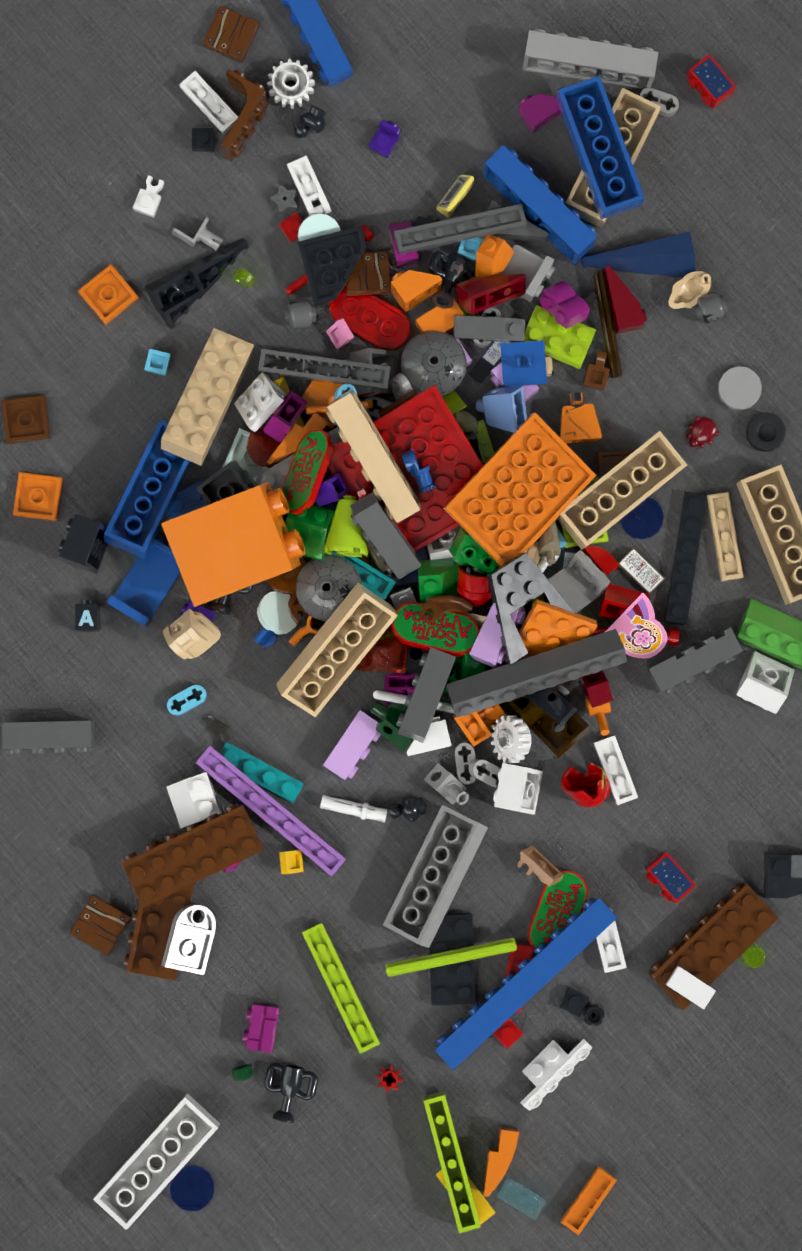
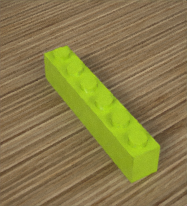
M445 1091L424 1096L423 1101L458 1231L463 1233L481 1228Z

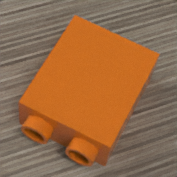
M266 482L161 523L194 607L286 573L301 565L298 557L305 555V547L298 531L295 529L288 532L282 515L289 513V506L281 488L272 490L269 482Z

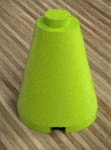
M343 496V499L338 500L323 553L332 555V551H337L338 556L344 557L368 556L367 541L362 534L363 529L361 526L357 527L350 516L353 514L350 505L357 502V497Z

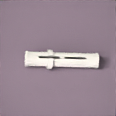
M326 795L322 796L321 809L361 817L362 820L372 819L385 823L387 809L370 806L366 802L362 804Z

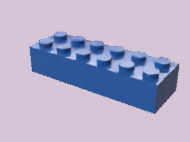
M600 76L558 90L556 100L600 219L602 220L642 206L645 197Z
M502 145L485 162L483 176L512 205L522 204L525 217L532 224L549 233L547 239L576 265L593 248L597 238L595 230L589 224L585 225L574 209L571 208L569 210L564 205L565 201L557 193L553 194L548 189L549 185L542 178L538 179L533 174V169L527 163L522 164L517 159L518 155L513 149H507Z
M161 419L104 532V542L144 560L192 464L189 460L161 449V438L169 424Z

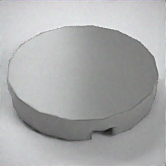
M737 366L729 369L718 382L720 400L733 410L750 408L758 401L761 395L762 384L760 378L753 370L747 367Z

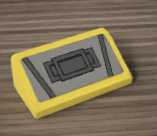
M460 175L436 209L446 217H450L474 185V177Z

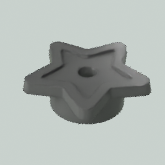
M279 185L278 193L271 196L270 200L277 203L280 213L288 208H297L294 201L297 190H287L283 185Z

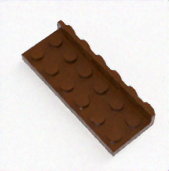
M236 803L226 808V813L219 817L215 813L205 818L206 823L200 826L194 823L184 828L186 833L178 836L175 832L164 838L165 843L157 845L154 842L144 847V853L137 855L136 852H133L123 857L125 862L120 865L124 868L142 908L265 850L244 805L239 807Z
M152 840V841H151V844L154 843V842H156L157 845H160V844H162V843H165V842H163V841H157V840ZM195 883L142 908L139 903V908L134 910L132 923H136L134 932H130L128 945H131L130 954H126L124 967H127L126 973L177 980L179 970L161 965L173 919L182 907L191 904Z
M747 883L736 884L730 890L731 895L726 900L724 898L719 900L714 906L715 910L710 915L708 913L705 914L698 921L700 925L694 931L692 929L688 930L682 936L684 940L678 946L674 944L666 952L668 956L662 961L660 959L657 960L650 967L652 971L649 975L682 1010H685L692 1001L666 985L677 965L709 986L779 919Z

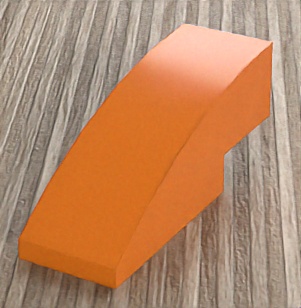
M314 412L303 428L295 423L267 463L272 465L291 456L296 452L300 440L306 433L313 429L323 430L329 422Z
M500 1126L498 1147H488L483 1185V1196L489 1197L506 1174L517 1146L518 1128Z

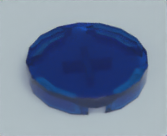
M647 497L620 519L621 527L627 535L634 539L643 540L651 538L658 533L662 526L664 518L662 508L657 501Z
M196 1165L183 1167L171 1180L170 1184L172 1200L179 1208L190 1212L199 1211L207 1206L212 1200L215 1190L214 1179L211 1174L203 1167Z

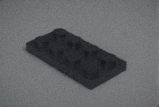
M472 914L445 915L429 947V955L474 946ZM474 960L430 968L431 1005L476 1004Z

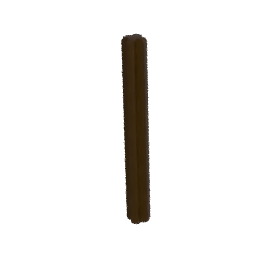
M597 272L593 275L610 377L619 378L622 376V368L604 272Z

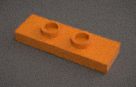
M598 1166L565 1212L560 1223L579 1236L617 1179Z

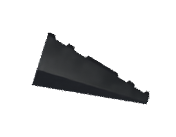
M242 238L145 285L153 306L170 329L176 326L175 322L182 314L186 315L189 312L188 308L196 299H201L219 280L225 268L229 264L233 265L239 253L243 249L247 250L249 246L246 240Z

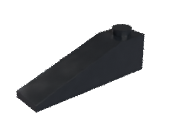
M765 853L764 898L787 899L802 894V854Z

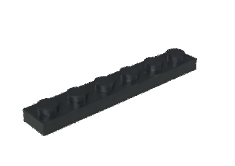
M685 492L683 496L665 622L687 625L707 495Z

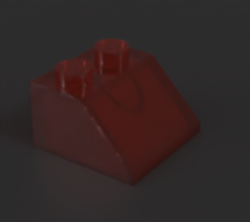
M386 629L356 666V671L406 674L407 645L397 639L392 629Z

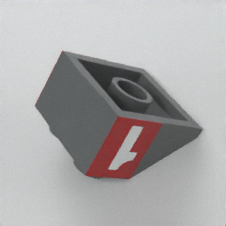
M366 348L350 353V361L391 367L389 381L392 377L401 373L399 352ZM390 382L388 383V389L354 386L357 391V397L394 396Z

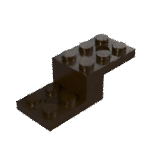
M506 661L502 665L500 664L499 667L507 665ZM525 696L507 702L516 715L523 719L528 728L557 758L562 756L591 730L590 726L575 712L565 723L564 730L555 732V727L558 723Z

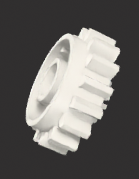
M288 59L287 63L280 61V66L272 67L274 73L268 74V78L271 81L267 82V86L271 89L269 95L275 96V103L281 100L282 107L285 108L288 103L291 109H294V103H298L301 107L303 99L307 102L309 101L308 94L314 93L312 86H315V82L311 79L313 77L312 71L307 72L308 66L306 64L301 66L299 60L294 63L291 59ZM291 80L296 82L292 87L286 85Z
M517 715L501 716V718L496 719L497 724L492 725V728L495 730L494 733H491L494 738L491 745H495L493 752L499 753L498 759H503V763H519L529 753L531 747L530 730L526 723L523 722V719H518Z

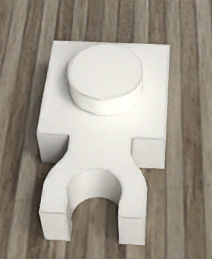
M148 175L146 180L147 188L146 190L140 188L133 210L154 218L161 201V196L157 193L162 190L164 181L159 180L157 186H152L153 177Z

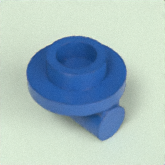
M262 627L253 640L259 645L267 647L273 645L278 636L273 631H268Z

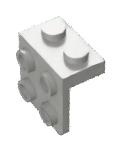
M515 245L512 248L515 253L502 275L525 274L526 292L520 297L531 303L533 298H538L543 291L544 286L542 283L545 278L550 279L555 270L553 267L554 259L546 256L545 260L523 247Z
M581 550L574 554L568 566L548 579L575 613L601 596L610 583L605 573L600 571Z

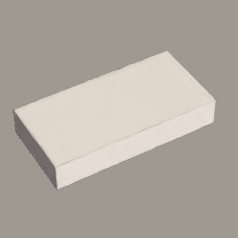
M678 965L666 982L667 986L702 1009H705L716 990Z

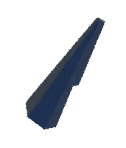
M690 232L581 258L582 267L604 269L605 266H610L613 270H621V272L666 275L674 278L684 277L696 271L695 253Z

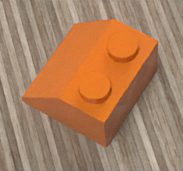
M408 270L405 273L401 271L392 278L391 293L406 313L440 291L442 278L438 275Z

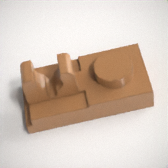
M530 846L520 852V861L517 865L520 868L527 864L529 866V870L526 873L528 876L535 873L539 880L549 887L560 882L564 874L534 846Z

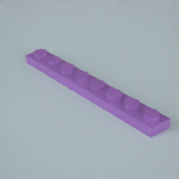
M209 746L196 761V764L329 875L333 876L346 860V858L213 747Z

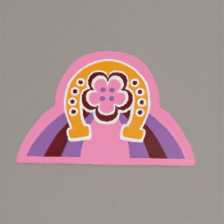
M644 593L605 631L616 629L624 645L625 653L636 658H651L657 655L667 643V633L661 623L655 619L653 606Z

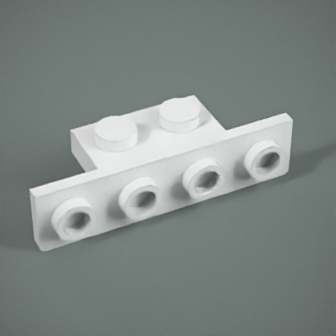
M583 1039L567 1054L552 1040L522 1071L536 1087L520 1103L529 1111L538 1107L542 1102V1098L548 1092L554 1091L558 1086V1082L563 1077L570 1075L574 1070V1066L579 1061H583L588 1057L592 1049L591 1045Z

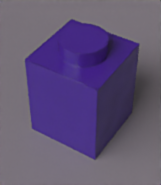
M340 472L323 478L315 500L318 507L338 501L350 492Z

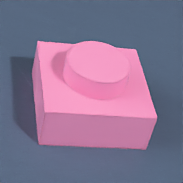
M344 319L336 321L326 331L336 349L344 347L354 338Z

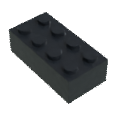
M234 460L198 485L196 489L205 502L210 505L255 486L238 462Z
M75 514L74 518H70L68 521L66 539H62L58 548V552H60L59 557L73 566L97 574L108 547V543L104 542L106 527L99 522Z

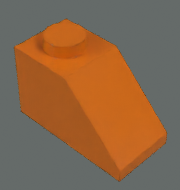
M493 235L485 237L477 250L475 277L502 275L515 253L504 239Z

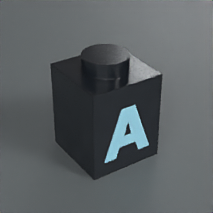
M81 600V604H75L76 631L100 632V605L95 604V600Z

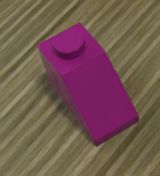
M538 93L533 97L529 95L521 100V105H519L518 113L532 133L561 114L556 97Z
M410 221L389 225L397 268L418 264L417 251L399 254L394 237V231L411 228Z

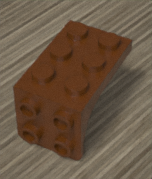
M228 69L226 72L228 85L247 99L244 109L221 144L224 158L232 162L234 157L238 158L241 154L244 141L246 139L249 140L255 131L253 127L256 122H260L265 116V108L268 104L266 92L260 83L256 81L250 82L245 79L246 76L240 71L234 70L233 72Z

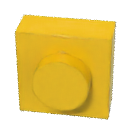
M301 850L279 852L281 874L304 872Z

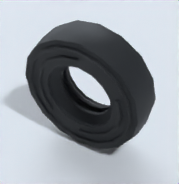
M768 412L754 416L746 429V437L749 444L762 452L773 451L778 448L786 435L785 425L777 415ZM762 424H768L773 428L774 435L772 439L762 440L758 436V428Z

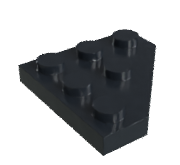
M361 226L298 242L314 306L336 301L367 248Z

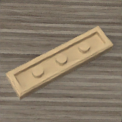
M729 492L707 495L706 499L720 580L722 582L743 578Z

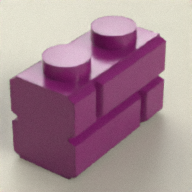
M289 391L263 431L276 441L282 442L307 405L306 400Z
M254 1002L252 1007H248L246 1020L250 1021L249 1030H244L242 1042L247 1043L246 1049L268 1053L273 1052L280 1006Z

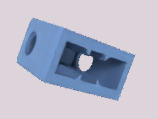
M523 386L495 388L483 395V399H479L476 402V410L485 413L487 425L513 433L527 419Z

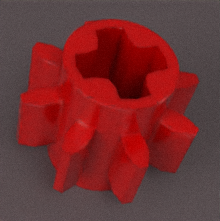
M390 1064V1068L387 1069L381 1066L382 1074H376V1078L381 1079L378 1087H386V1093L393 1087L397 1091V1082H403V1078L398 1077L401 1069L395 1071L393 1064ZM388 1073H392L393 1078H396L391 1080V1083H387L386 1078H383L387 1077Z

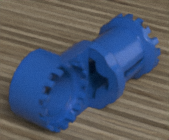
M413 449L401 453L408 472L416 479L419 487L418 493L426 492V489L429 491V488L431 490L437 487L429 473V465L420 467L417 457H414L416 454H413L415 453Z

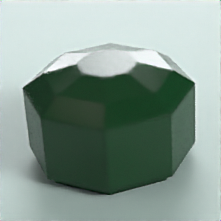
M251 1064L236 1067L231 1071L235 1081H244L254 1075Z

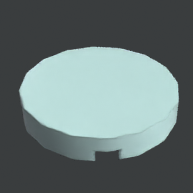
M312 214L299 226L298 239L303 241L341 231L340 226L334 218L327 214Z
M273 591L261 599L257 608V615L260 623L268 631L271 630L275 634H287L297 626L289 612L288 601L291 597L289 594Z

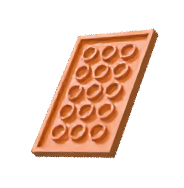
M534 412L443 509L501 566L520 553H525L591 482L596 474Z

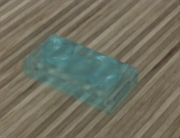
M507 1176L496 1195L499 1199L533 1220H536L547 1201Z

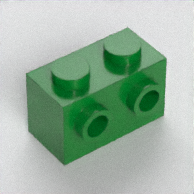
M463 528L460 529L449 549V552L454 557L453 560L463 566L466 563L471 565L472 569L480 574L494 571L498 563Z

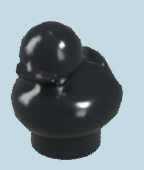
M310 105L308 110H304L299 114L300 123L292 124L294 126V135L297 138L306 137L308 127L314 129L316 133L323 131L326 124L323 117L326 112Z
M407 795L402 799L401 805L397 803L390 804L387 814L391 818H398L403 813L408 821L414 822L418 819L419 815L425 814V804L422 797L415 798Z

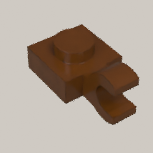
M598 351L595 365L588 364L583 386L601 391L605 390L610 369L604 368L607 352Z

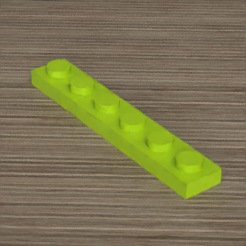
M323 923L303 931L302 934L359 1053L361 1054L379 1045L380 1042Z

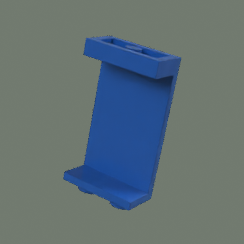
M156 536L145 560L137 558L114 597L111 595L107 601L109 605L146 627L180 574L171 548L165 545L167 541L159 536Z

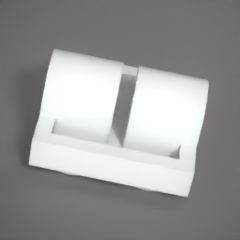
M262 372L247 390L239 396L234 404L249 429L256 432L284 401L286 394L278 385L271 381L268 375Z

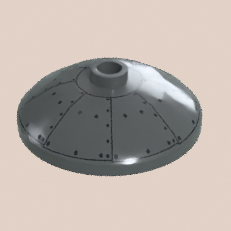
M428 331L415 336L406 345L401 357L402 374L409 380L412 389H416L419 394L435 385L441 396L446 395L459 386L466 372L467 361L462 346L454 337L444 332ZM435 357L438 359V363L432 364L430 359Z
M325 555L323 561L312 559L301 569L296 581V595L306 613L316 619L327 621L357 583L362 585L357 569L348 560L336 555ZM326 583H329L331 586L328 592H325L323 589Z

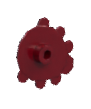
M695 416V422L688 425V429L691 431L687 433L686 437L690 439L689 444L691 447L699 445L700 448H704V443L712 444V439L714 436H718L719 432L712 419Z

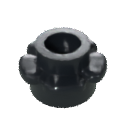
M590 1004L589 1007L583 1010L584 1021L590 1026L600 1025L605 1017L604 1010L599 1008L597 1004Z

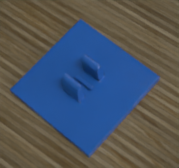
M544 340L500 343L503 387L547 384Z

